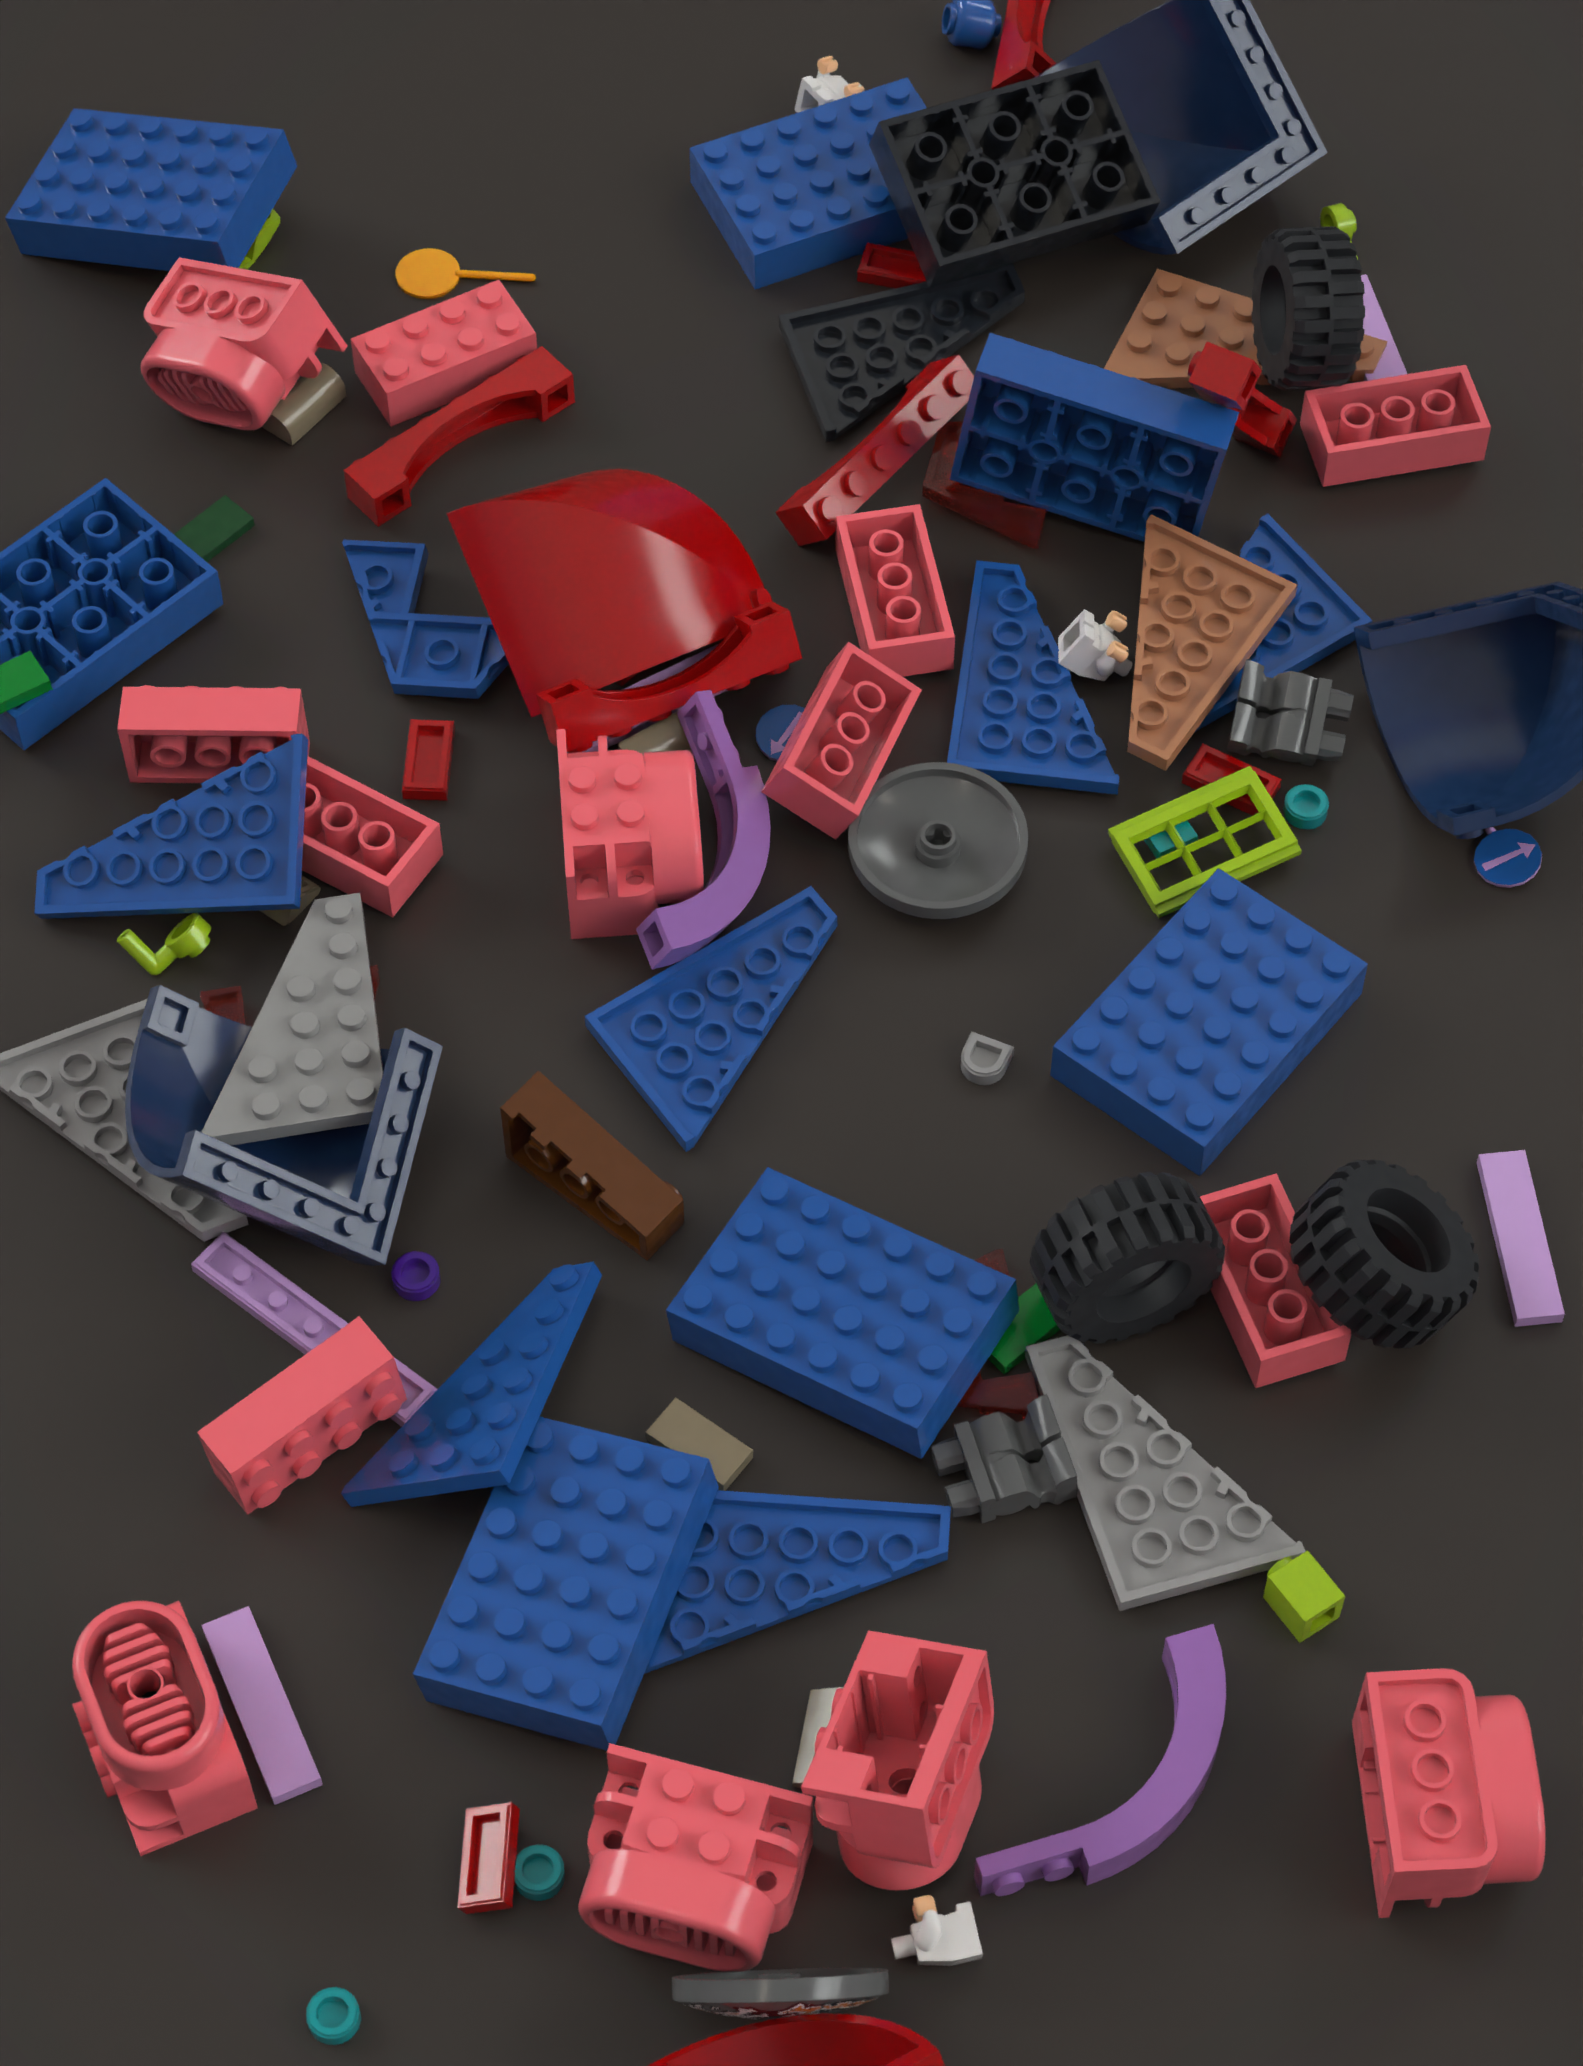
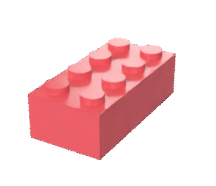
M498 279L351 338V346L356 375L390 427L449 404L454 398L469 392L483 383L488 377L496 375L515 363L521 356L528 355L536 350L537 338L536 332Z
M1467 365L1307 390L1304 394L1300 427L1323 487L1482 461L1485 458L1491 430L1490 422Z
M920 504L836 516L835 550L860 649L902 677L954 669L955 634Z
M848 642L826 667L761 792L836 840L859 816L922 689Z
M144 685L140 687H123L117 730L130 783H203L231 767L243 765L248 758L261 751L265 754L292 740L291 735L304 734L308 739L307 756H309L310 739L301 688H243L240 686L229 688L197 686L154 687Z
M307 756L302 871L346 894L360 893L362 902L393 918L444 855L440 823Z
M1277 1173L1200 1196L1225 1246L1222 1271L1218 1279L1213 1280L1211 1292L1255 1389L1345 1361L1352 1335L1351 1330L1345 1325L1339 1326L1330 1319L1331 1314L1323 1306L1319 1308L1311 1298L1313 1293L1310 1288L1303 1286L1298 1277L1299 1266L1293 1264L1290 1254L1292 1244L1289 1243L1290 1227L1293 1223L1295 1211Z
M359 1316L200 1429L197 1434L214 1474L246 1514L249 1515L257 1508L267 1507L276 1501L282 1490L298 1478L304 1479L312 1475L321 1466L322 1461L338 1449L343 1450L352 1446L361 1437L362 1432L378 1420L384 1421L392 1417L400 1409L402 1403L407 1400L393 1355Z

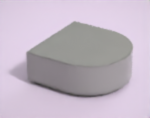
M971 1031L961 1053V1071L972 1083L978 1085L996 1083L1004 1076L1014 1056V1047Z

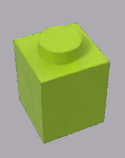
M1308 1550L1295 1559L1287 1556L1270 1568L1267 1573L1268 1577L1263 1598L1299 1643L1340 1617L1345 1595Z

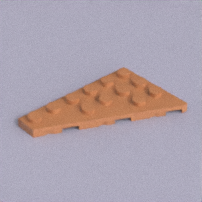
M1152 514L1147 519L1127 752L1166 771L1245 665L1246 659L1251 657L1294 599L1297 584Z

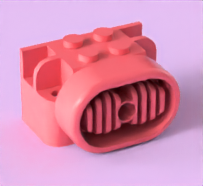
M178 258L144 309L143 317L157 335V338L141 361V373L151 390L178 412L201 422L252 431L261 428L266 423L279 401L286 399L300 376L316 378L319 375L322 365L315 355L318 348L344 352L348 345L302 279Z
M556 729L571 939L638 935L636 928L655 908H659V904L681 903L704 890L702 842L694 756L688 750L646 752L644 756L635 750H608L607 735L598 736V751L567 753L565 729Z
M130 1601L115 1605L97 1615L82 1631L73 1652V1678L82 1700L72 1705L106 1796L109 1798L116 1794L118 1795L140 1856L258 1809L248 1773L222 1709L216 1687L180 1601L166 1606L150 1601ZM148 1692H157L150 1698H142Z
M868 1630L844 1688H838L834 1694L832 1716L827 1727H821L818 1731L815 1741V1755L801 1785L802 1794L816 1796L814 1809L818 1821L824 1827L836 1830L842 1859L850 1872L862 1882L884 1890L902 1891L915 1889L930 1884L943 1876L957 1860L980 1803L982 1783L979 1764L988 1744L994 1721V1700L987 1651Z
M1453 1669L1366 1672L1352 1719V1728L1379 1918H1389L1393 1905L1397 1900L1424 1899L1427 1908H1437L1440 1906L1442 1898L1474 1895L1482 1888L1483 1884L1530 1882L1536 1880L1541 1874L1545 1859V1816L1530 1722L1521 1700L1514 1695L1475 1696L1474 1689L1468 1678Z
M609 1743L607 1750L608 1774L602 1792L598 1793L596 1797L594 1817L588 1833L587 1845L590 1869L578 1904L581 1918L591 1929L603 1937L638 1951L716 1971L741 1972L754 1968L763 1957L769 1934L783 1929L792 1917L813 1845V1796ZM778 1826H784L787 1829L779 1828Z

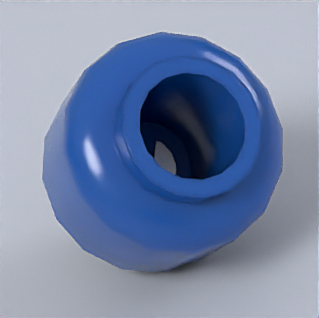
M953 0L952 3H947L944 8L941 27L943 34L947 35L951 44L958 47L984 49L989 45L993 37H998L1002 19L1001 15L996 13L994 3L991 0Z

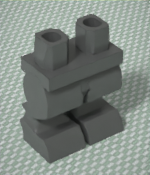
M1246 659L1226 751L1243 756L1256 753L1260 754L1262 758L1274 757L1287 762H1301L1300 764L1311 767L1314 766L1316 759L1340 761L1346 735L1323 730L1325 718L1348 722L1354 695L1332 689L1333 680L1321 677L1317 679L1299 672L1287 671L1277 674L1274 678L1266 677L1264 666ZM1259 712L1268 713L1270 716L1266 719L1258 718L1256 714Z
M1047 1394L1036 1398L1027 1405L1028 1413L1023 1421L1015 1422L1001 1412L992 1413L970 1424L966 1421L954 1425V1437L931 1446L932 1460L939 1477L961 1470L964 1471L966 1481L945 1486V1495L948 1506H951L953 1518L978 1513L981 1522L985 1523L995 1520L996 1516L1019 1512L1027 1506L1036 1509L1041 1503L1045 1502L1059 1505L1066 1500L1077 1497V1473L1064 1438L1061 1437V1430ZM1034 1460L1037 1463L1030 1464L1027 1461Z

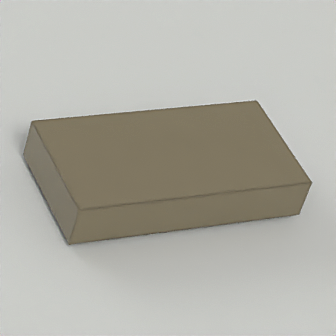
M676 1397L646 1431V1440L653 1445L708 1458L719 1486L718 1490L726 1491L754 1458L753 1449Z

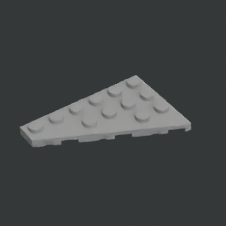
M360 893L314 900L206 1121L202 1133L226 1144L237 1145L370 1123L384 1071Z
M147 999L0 1053V1090L203 1242L218 1237L223 1231L228 1233L248 1225L246 1215L150 1174L140 1166L133 1155L126 1130V1087L132 1052Z
M1067 1335L1026 1346L1025 1357L1040 1397L1045 1394L1048 1395L1061 1430V1437L1064 1438L1077 1473V1498L1119 1611L1268 1571L1279 1560L1287 1556L1295 1559L1306 1552L1301 1541L1296 1543L1272 1521L1273 1516L1261 1505L1250 1501L1247 1492L1218 1466L1213 1468L1191 1448L1192 1443L1183 1434L1172 1430L1167 1424V1420L1141 1396H1134L1113 1377V1371L1102 1361L1094 1359L1090 1355L1088 1348L1079 1340Z

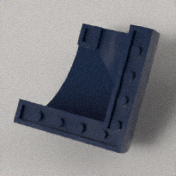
M1169 0L1105 34L1036 76L1047 75L1096 60L1100 61L1161 201L1148 224L1114 233V235L1128 244L1148 252L1165 255L1178 254L1328 153L1250 0Z
M1558 581L1354 627L1368 697L1387 753L1412 801L1433 824L1451 833L1457 839L1475 838L1483 834L1482 829L1512 822L1543 809L1561 798L1583 780L1582 589Z
M162 985L151 988L132 1052L125 1100L128 1140L133 1155L140 1166L150 1174L344 1259L369 1266L386 1265L443 1046L407 1028L394 1031L390 1049H381L384 1072L369 1124L229 1145L202 1133V1130L252 1027L198 1007V1002Z

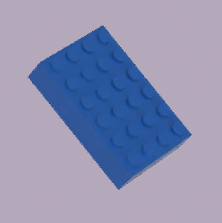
M903 78L689 148L690 182L754 289L863 254L867 243L887 246L908 239L869 146L879 121L927 108L908 78Z
M74 108L6 215L5 220L21 254L163 271H170L178 258L239 268L296 170L297 164L284 129Z
M990 333L975 371L950 480L1145 542L1146 522L1151 514L1198 537L1239 412L1219 404H1213L1182 394L1178 391L1153 385L1137 378L1109 371L1093 364H1087L1052 351L1043 350L1011 338Z
M104 478L0 552V664L31 651L50 679L52 686L51 691L0 714V730L23 750H26L224 604L218 571L107 478Z
M1218 868L1055 1043L1052 1052L1050 1076L1198 1176H1201L1362 994L1368 963Z
M767 1167L666 1309L674 1342L922 1459L1019 1312L1016 1279Z
M539 1416L510 1484L494 1486L413 1672V1676L425 1700L606 1751L608 1750L609 1743L616 1745L719 1489L710 1460Z

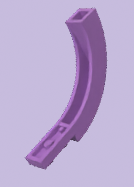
M711 690L695 692L678 711L677 715L714 807L718 833L715 864L710 879L702 892L681 903L655 908L636 928L652 970L677 963L704 948L714 940L749 903L760 884L767 863L771 826L767 796L761 792L764 784L758 766L742 767L738 750L732 743L724 723L722 711L717 706Z
M1214 1624L1165 1638L1162 1661L1172 1690L1174 1729L1163 1759L1145 1785L1126 1803L1094 1822L976 1858L974 1879L980 1896L993 1892L996 1896L1010 1895L1022 1889L1025 1883L1043 1877L1045 1881L1063 1879L1073 1873L1074 1868L1077 1867L1081 1870L1086 1886L1134 1865L1154 1851L1177 1829L1192 1810L1205 1787L1214 1764L1224 1722L1226 1675L1222 1650Z

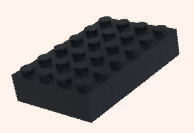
M1099 60L879 121L869 143L929 288L1148 224L1161 202Z

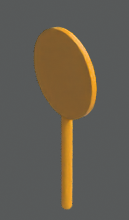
M433 248L419 249L407 254L400 260L395 272L396 281L400 289L406 294L420 299H433L446 295L456 287L460 278L534 282L536 280V275L530 273L460 270L457 260L451 254Z

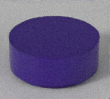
M408 1252L400 1256L392 1267L391 1275L394 1289L398 1295L406 1300H425L431 1297L439 1288L441 1278L438 1263L431 1255L425 1252Z

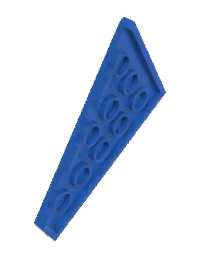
M1269 514L1260 518L1259 526L1250 540L1246 541L1241 548L1239 557L1297 584L1296 596L1248 659L1264 666L1266 677L1274 678L1277 674L1287 671L1300 672L1356 640L1354 627L1372 623L1373 620ZM1244 666L1196 731L1235 709Z
M976 560L947 763L971 767L989 775L998 782L1118 795L1120 777L1118 774L1115 775L1106 756V747L1102 739L1095 733V724L1083 699H1079L1071 682L1069 669L1059 664L1058 646L1049 627L1044 625L1037 610V602L1033 593L1026 587V579L1019 565Z
M304 734L291 735L292 740L265 754L262 751L248 758L243 765L231 767L201 783L202 787L185 797L177 801L171 799L161 804L153 813L143 814L112 830L113 835L89 848L84 845L71 852L66 859L54 861L37 870L34 914L41 919L300 909L308 739Z
M812 886L585 1016L586 1028L685 1152L694 1148L837 927V915Z
M594 1261L576 1265L567 1264L554 1268L344 1486L341 1494L350 1507L510 1484L601 1280L602 1274Z
M718 1490L645 1673L948 1560L951 1506Z

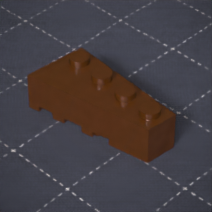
M539 1070L500 1107L506 1157L648 1261L685 1223L684 1200L681 1193L669 1182L662 1181Z

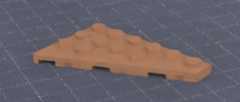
M1157 268L1104 369L1168 389L1193 388L1188 382L1190 379L1188 368L1194 354L1197 351L1202 352L1208 341L1255 360L1262 370V365L1258 363L1256 356L1257 347L1254 345L1253 339L1254 325L1251 316L1253 300L1249 297ZM1364 334V339L1360 345V359L1356 362V370L1350 376V381H1364L1365 374L1374 373L1388 341ZM1261 372L1256 384L1271 385Z

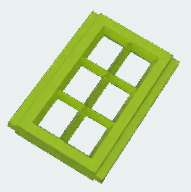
M1250 766L1108 829L1112 844L1158 919L1181 909L1218 868L1241 882L1301 855L1302 852L1295 835L1258 775ZM1248 794L1259 813L1227 827L1216 807ZM1208 812L1219 831L1185 845L1175 825ZM1264 820L1275 839L1243 853L1232 834ZM1166 830L1177 850L1145 864L1134 844ZM1223 838L1233 853L1234 858L1202 872L1190 852ZM1182 856L1193 876L1161 890L1150 870Z

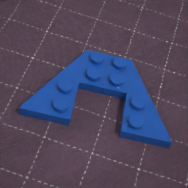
M343 539L342 543L394 694L479 699L509 664L491 619L488 617L414 613L429 555L426 544Z

